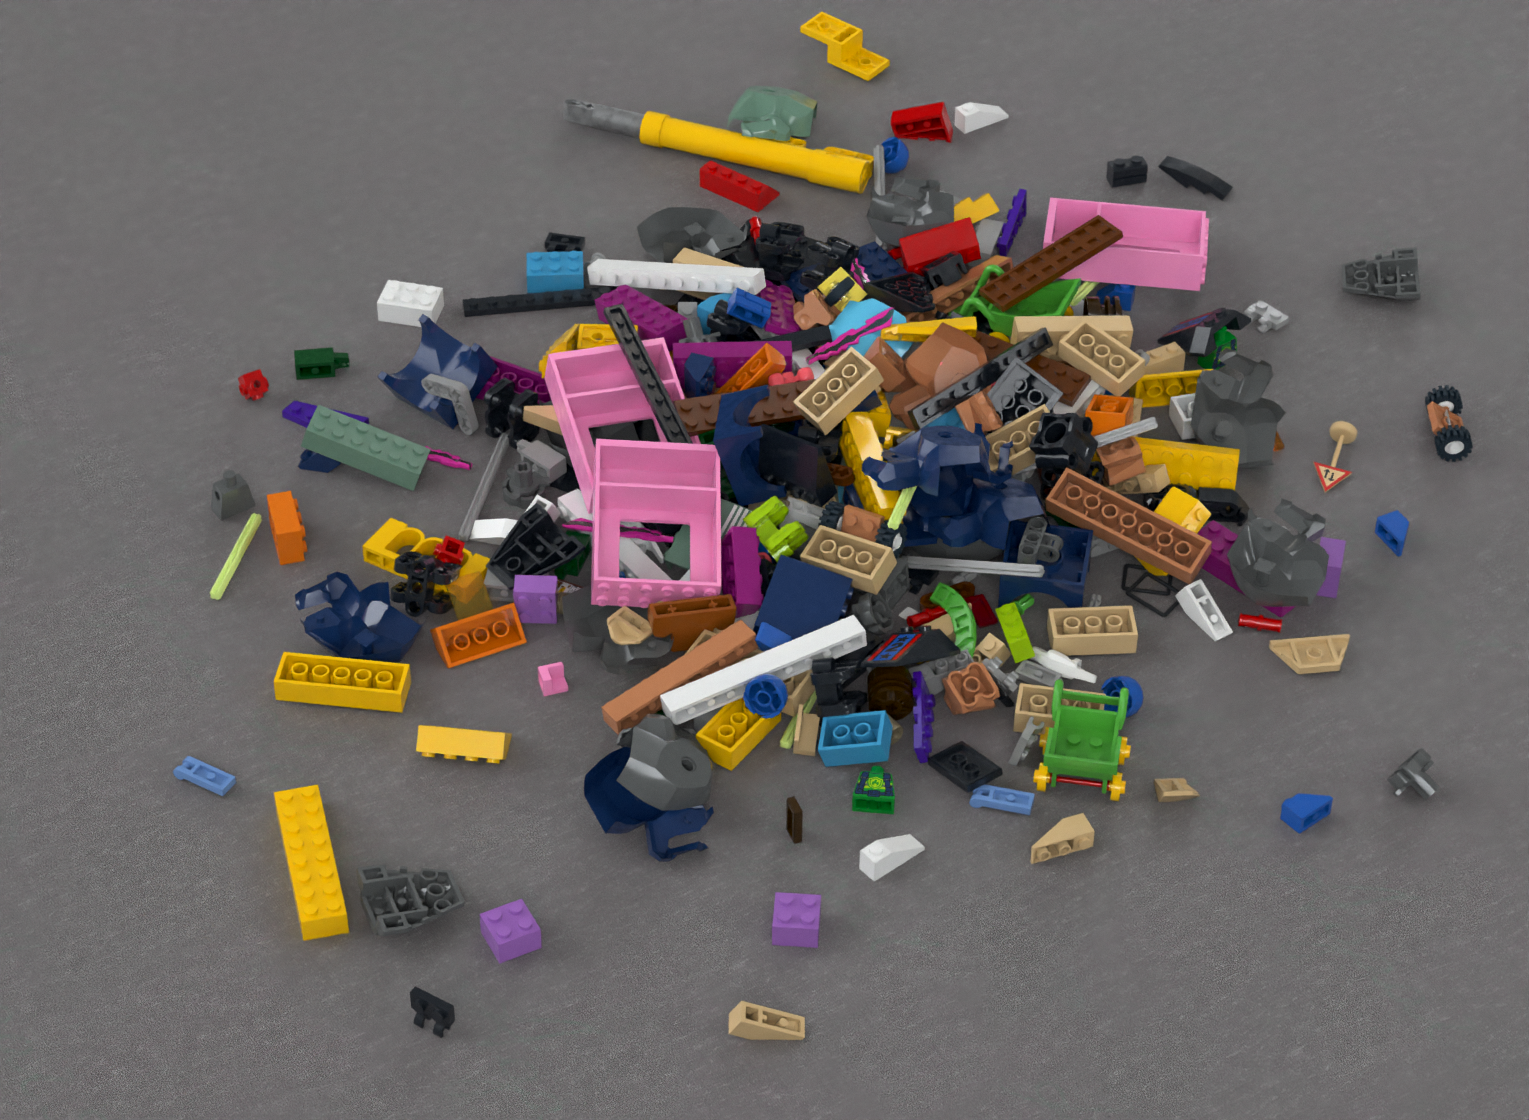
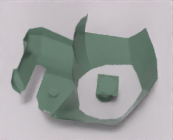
M750 86L740 96L729 114L727 129L733 119L743 120L741 122L742 136L779 141L790 140V135L810 137L812 118L816 119L817 101L790 89Z

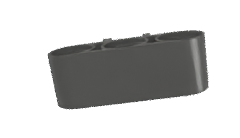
M1032 517L1029 519L1019 546L1017 563L1036 565L1037 560L1056 562L1060 556L1059 550L1062 549L1064 543L1059 536L1046 533L1047 522L1044 518Z

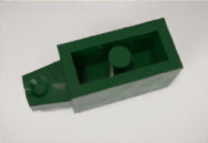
M333 347L294 350L297 380L336 377L335 369L349 367V354L334 352Z
M566 531L569 537L573 535L586 549L570 562L554 569L557 579L564 580L567 575L578 577L591 552V535Z

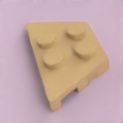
M1350 635L1270 640L1269 648L1297 674L1340 671Z

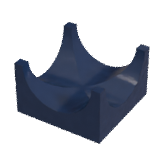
M422 314L419 318L422 327V338L411 362L401 371L394 374H387L381 371L378 378L395 397L453 430L458 424L452 400L426 392L421 381L429 374H434L461 382L468 388L473 403L498 366L480 345L474 343L472 347L463 344L442 330L428 316Z
M768 384L721 395L713 442L740 506L767 501L773 496L781 498L787 495L785 485H773L760 477L761 474L758 469L760 438L763 437L764 432L761 426L751 427L748 418L753 407L764 397L770 396Z
M1011 521L1003 562L1017 563L1019 546L1028 522ZM1047 524L1046 533L1059 536L1064 543L1062 549L1059 550L1060 556L1056 562L1037 560L1036 565L1044 566L1045 573L1042 577L1000 575L998 608L1009 604L1014 598L1022 594L1032 592L1052 595L1065 603L1068 608L1083 607L1086 577L1090 569L1093 530L1050 525L1049 528Z

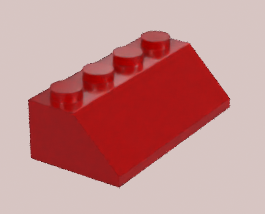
M711 160L700 168V187L753 211L760 212L780 195V192L772 187Z
M970 217L899 239L903 268L907 272H915L922 276L924 275L920 268L952 251L961 253L964 264L981 259L979 243Z

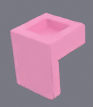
M562 662L538 667V682L544 696L568 691Z

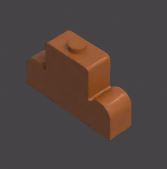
M731 594L649 604L647 617L653 635L658 638L670 635L671 641L673 640L671 651L678 652L689 650L704 629L714 632V628L725 630L734 624L736 606Z

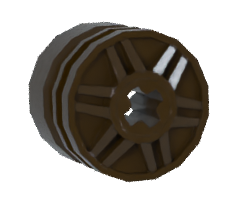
M1085 296L1083 316H1122L1119 296H1112L1111 302L1110 297L1105 296L1103 304L1100 303L1098 296Z
M903 666L876 667L867 676V690L870 712L886 710V713L895 721L908 716L913 710L914 705L912 676L909 671Z

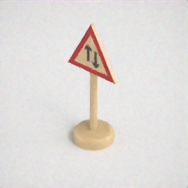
M1338 421L1330 427L1329 433L1331 438L1338 442L1331 466L1313 461L1324 493L1352 474L1350 471L1336 468L1342 444H1350L1357 437V429L1348 422Z

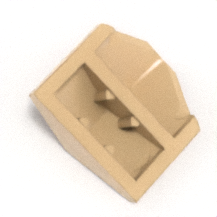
M625 605L607 618L610 637L616 644H640L653 634L649 622Z
M1184 778L1154 779L1158 802L1183 801L1200 797L1198 792L1189 786Z

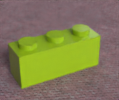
M1015 602L996 608V614L1015 664L1035 657Z

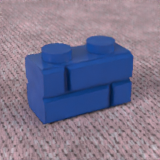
M736 288L728 300L727 314L762 329L770 318L771 302Z

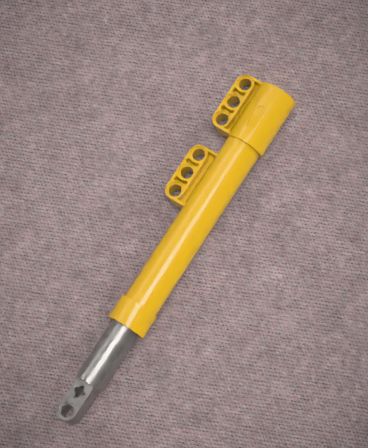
M566 99L564 101V120L640 139L642 144L653 147L675 149L808 180L810 183L858 194L864 192L868 180L873 175L874 157L868 154L837 147L813 150L806 148V141L790 137L788 141L742 136V133L672 118L667 114L650 110L645 114L576 99Z

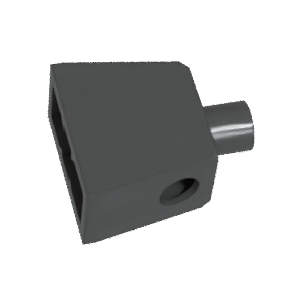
M232 470L225 471L223 479L213 484L211 509L221 521L255 507L249 485L240 474H235Z

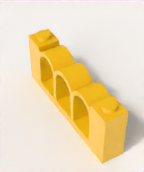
M390 518L362 546L363 558L367 563L408 580L407 574H400L394 571L395 559L400 556L396 552L404 546L413 545L415 547L411 550L412 552H418L422 556H431L436 544H441L443 539L437 537L425 539V535L421 530L408 527V524ZM463 548L462 553H464V557L460 564L463 567L460 569L459 578L449 585L435 584L434 591L444 590V592L456 596L457 601L467 604L483 588L487 573L486 565L490 559L477 553L472 555L470 551Z

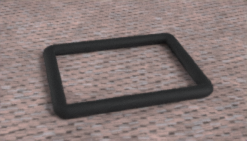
M1124 565L1122 590L1127 591L1130 588L1125 586L1128 568L1147 570L1143 565ZM1169 574L1168 584L1172 586L1173 576ZM1135 588L1132 592L1168 596L1171 590L1167 588L1166 592Z
M1145 572L1126 591V595L1158 615L1166 617L1179 604L1178 600L1163 613L1130 592L1147 576L1177 594L1180 590L1152 573Z

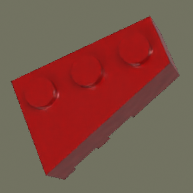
M944 102L892 112L890 124L895 137L914 140L927 138L929 141L938 139L946 140L949 143L952 142L953 127Z

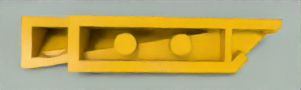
M989 193L983 194L973 202L970 197H966L954 205V222L970 217L973 224L999 212V208Z
M973 316L891 324L890 327L881 330L880 337L887 341L925 342L942 322L965 332L971 337H976L977 322L976 317Z
M889 426L886 430L883 448L896 447L898 445L897 439L912 431L917 432V430Z

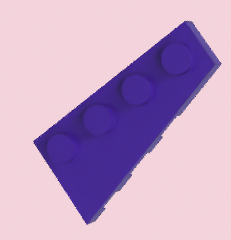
M1019 189L1018 194L1013 197V208L1008 211V221L1002 227L1003 235L997 241L999 256L1007 257L1014 237L1018 234V227H1021L1023 223L1022 218L1027 215V190Z
M293 401L282 410V417L307 428L317 406ZM333 410L348 417H351L353 419L369 424L368 417Z
M917 671L913 672V680L917 687L913 688V696L916 702V706L913 707L916 723L913 724L914 750L919 762L926 763L928 762L929 753L932 752L930 737H933V729L931 723L934 722L933 707H935L936 702L934 694L929 692L922 672Z

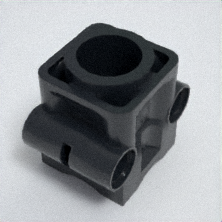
M1042 413L1038 431L1029 445V448L1036 454L1035 464L1037 468L1053 469L1056 474H1063L1066 468L1079 474L1086 473L1098 446V441L1091 434L1093 428L1091 418L1079 417L1077 413Z

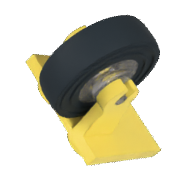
M842 267L817 287L826 296L824 301L830 307L835 305L840 312L843 311L850 300L860 302L867 295Z

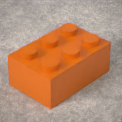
M1094 394L1085 411V417H1090L1093 423L1092 436L1094 437L1131 424L1133 421L1134 398Z
M291 491L268 494L267 504L270 527L280 565L305 561L304 553L307 552L306 541L302 539L306 537L304 525H300L302 524L300 511L296 512L299 510L297 498L293 499Z

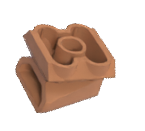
M817 289L805 294L804 303L799 301L793 305L794 320L802 330L822 325H831L837 318L834 310L824 301L825 298Z
M981 391L955 406L967 431L974 433L975 423L982 424L984 435L987 432H994L1004 426L986 392Z
M1129 437L1096 449V455L1105 468L1103 478L1109 487L1146 472L1140 446L1134 437Z
M972 662L966 668L960 671H952L947 677L942 679L946 691L944 700L953 715L996 707L993 700L1000 697L999 689L983 663Z

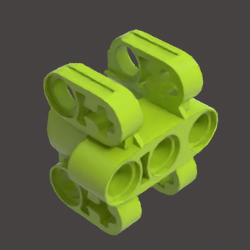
M773 496L760 507L754 509L743 520L748 527L756 528L760 542L778 563L780 555L790 557L796 549L808 540L809 536L798 521L786 524L780 530L776 528L785 520L789 509L777 496Z

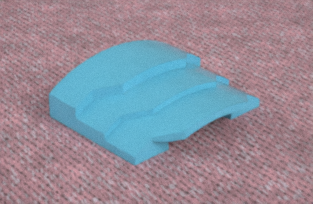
M873 298L861 302L850 300L832 325H829L832 342L852 328L857 330L866 325V320L890 307ZM891 310L883 319L877 320L867 329L861 330L860 333L853 337H846L839 346L830 351H837L842 345L855 341L860 334L883 325L892 316L891 324L907 323L906 318L896 310ZM881 330L860 337L859 343L849 345L847 350L853 347L864 356L876 338L880 336ZM884 340L902 359L914 343Z

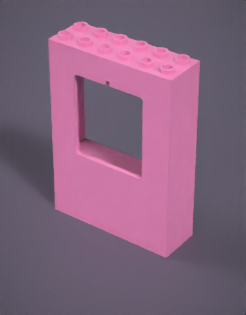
M1050 198L1043 249L1097 215L1123 232L1122 239L1065 273L1059 279L1081 278V281L1200 291V285H1204L1209 218H1206V211Z
M664 337L642 340L672 403L674 400L685 399ZM619 344L548 354L544 379L588 514L593 513V467L595 447L589 428L652 419L660 442H668ZM698 436L690 437L693 444H701Z
M596 439L593 467L591 605L620 607L625 605L626 607L648 608L650 603H657L658 601L667 602L720 595V457L715 445ZM620 522L689 525L690 581L619 578Z

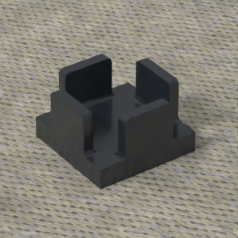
M955 251L920 268L932 290L938 288L933 276L937 283L941 284L943 282L944 286H948L962 278L956 264L962 274L968 273L961 253Z

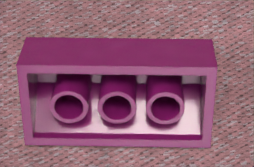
M732 526L721 540L722 595H732L736 606L735 618L755 614L764 600V595L761 594L762 575L759 572L761 557L758 555L759 536H757L756 528Z

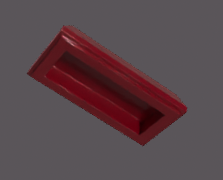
M983 594L964 598L967 604H972L971 611L979 628L993 626L998 623Z

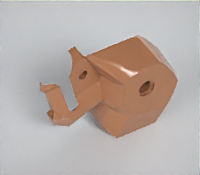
M942 322L908 358L906 357L907 372L918 385L893 396L889 404L893 416L902 421L908 429L915 430L908 411L988 362L984 348L970 335ZM989 385L981 391L986 392V394H988V392L991 390V385Z

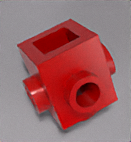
M260 369L238 377L240 393L242 396H245L246 400L252 398L253 401L263 398V394L269 391L268 380L265 376L263 377Z
M446 535L441 544H436L433 555H436L435 558L444 563L451 562L460 565L464 557L462 551L465 543Z

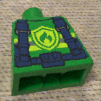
M1226 326L1213 334L1217 349L1206 357H1198L1197 364L1202 368L1218 370L1226 365L1218 359L1220 353L1225 348L1237 351V338L1227 331Z
M873 766L871 771L860 772L853 792L852 811L894 814L895 793L892 774L884 773V769L881 766Z

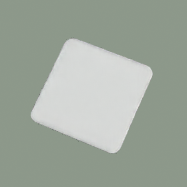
M907 607L899 616L906 620L907 616H912L919 612Z

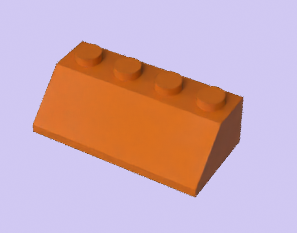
M766 343L715 394L741 391L767 384L769 386L768 377L784 371L786 366L784 356L770 344Z
M514 603L430 629L436 650L447 668L527 643Z

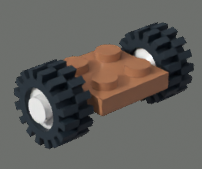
M1441 385L1438 386V390L1433 388V393L1429 391L1427 393L1428 396L1425 397L1432 431L1437 435L1434 441L1437 454L1442 460L1445 458L1447 462L1452 459V462H1456L1457 458L1461 461L1463 460L1462 456L1468 457V453H1471V449H1473L1468 429H1465L1462 418L1458 416V413L1461 414V409H1463L1459 391L1455 390V387L1451 386L1449 389V385H1445V388H1442Z
M830 501L829 505L825 506L826 510L822 511L823 515L819 518L821 522L818 523V527L820 525L891 547L896 559L902 553L901 549L905 547L907 527L904 524L900 523L898 529L894 530L888 527L889 519L884 521V516L835 501Z

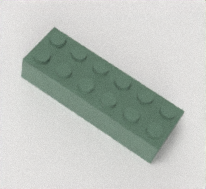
M321 405L317 406L301 444V447L414 491L431 450Z

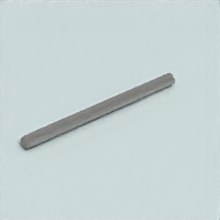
M876 145V148H874L875 191L879 195H886L884 147ZM876 235V243L886 250L887 243L882 242Z
M1150 417L1094 436L1098 441L1097 448L1153 430L1158 427L1155 417ZM1034 463L1011 477L1037 469V466Z
M502 433L459 531L458 539L460 541H469L474 522L479 518L509 447V438L507 437L510 435L509 433Z
M907 556L908 568L1025 577H1042L1045 573L1044 566L1035 564Z

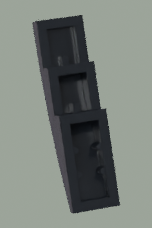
M1167 156L1158 166L1184 187L1188 188L1191 184L1204 195L1209 191L1222 201L1233 188L1203 168L1174 157Z

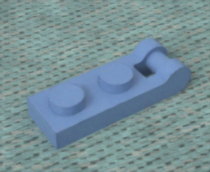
M187 756L182 761V765L177 766L173 770V774L177 779L188 780L221 796H224L236 783L235 776L191 756Z
M984 784L973 790L974 795L971 796L969 803L974 808L983 806L1030 815L1035 794Z

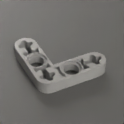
M429 374L421 381L426 392L452 400L459 426L465 434L471 435L479 428L469 390L463 383L434 374Z

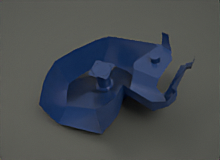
M975 423L974 433L981 436L989 461L990 443L983 433L982 424ZM1013 440L1000 447L998 470L995 473L991 471V481L980 462L940 466L938 496L928 494L917 486L909 504L921 517L963 514L972 496L973 479L1000 485L1011 478L1013 465L1009 464L1010 448L1013 447Z
M954 426L922 428L907 437L896 447H890L889 451L881 452L883 461L869 456L862 464V472L877 482V486L883 490L897 491L919 486L924 492L938 496L940 466L978 462L985 468L991 481L990 465L981 436Z
M1010 478L1000 485L973 479L972 496L963 514L947 515L951 518L920 516L919 527L923 531H928L943 540L944 544L950 547H964L981 539L986 544L1005 550L1009 521L1041 514L1047 521L1049 528L1050 524L1043 504L1033 485L1014 478Z
M334 572L326 576L327 580L308 589H302L295 594V604L298 610L326 602L332 605V607H326L307 616L304 622L301 619L300 621L305 628V633L335 657L400 663L424 623L419 625L390 605L388 582L372 584L359 592L347 574Z
M622 747L609 753L585 775L584 796L605 834L628 833L645 825L649 855L659 862H670L679 854L695 849L700 852L709 848L705 843L698 841L671 849L668 847V841L677 835L700 831L714 813L713 807L706 811L702 804L681 810L662 811L645 803L616 781L630 758L631 748Z

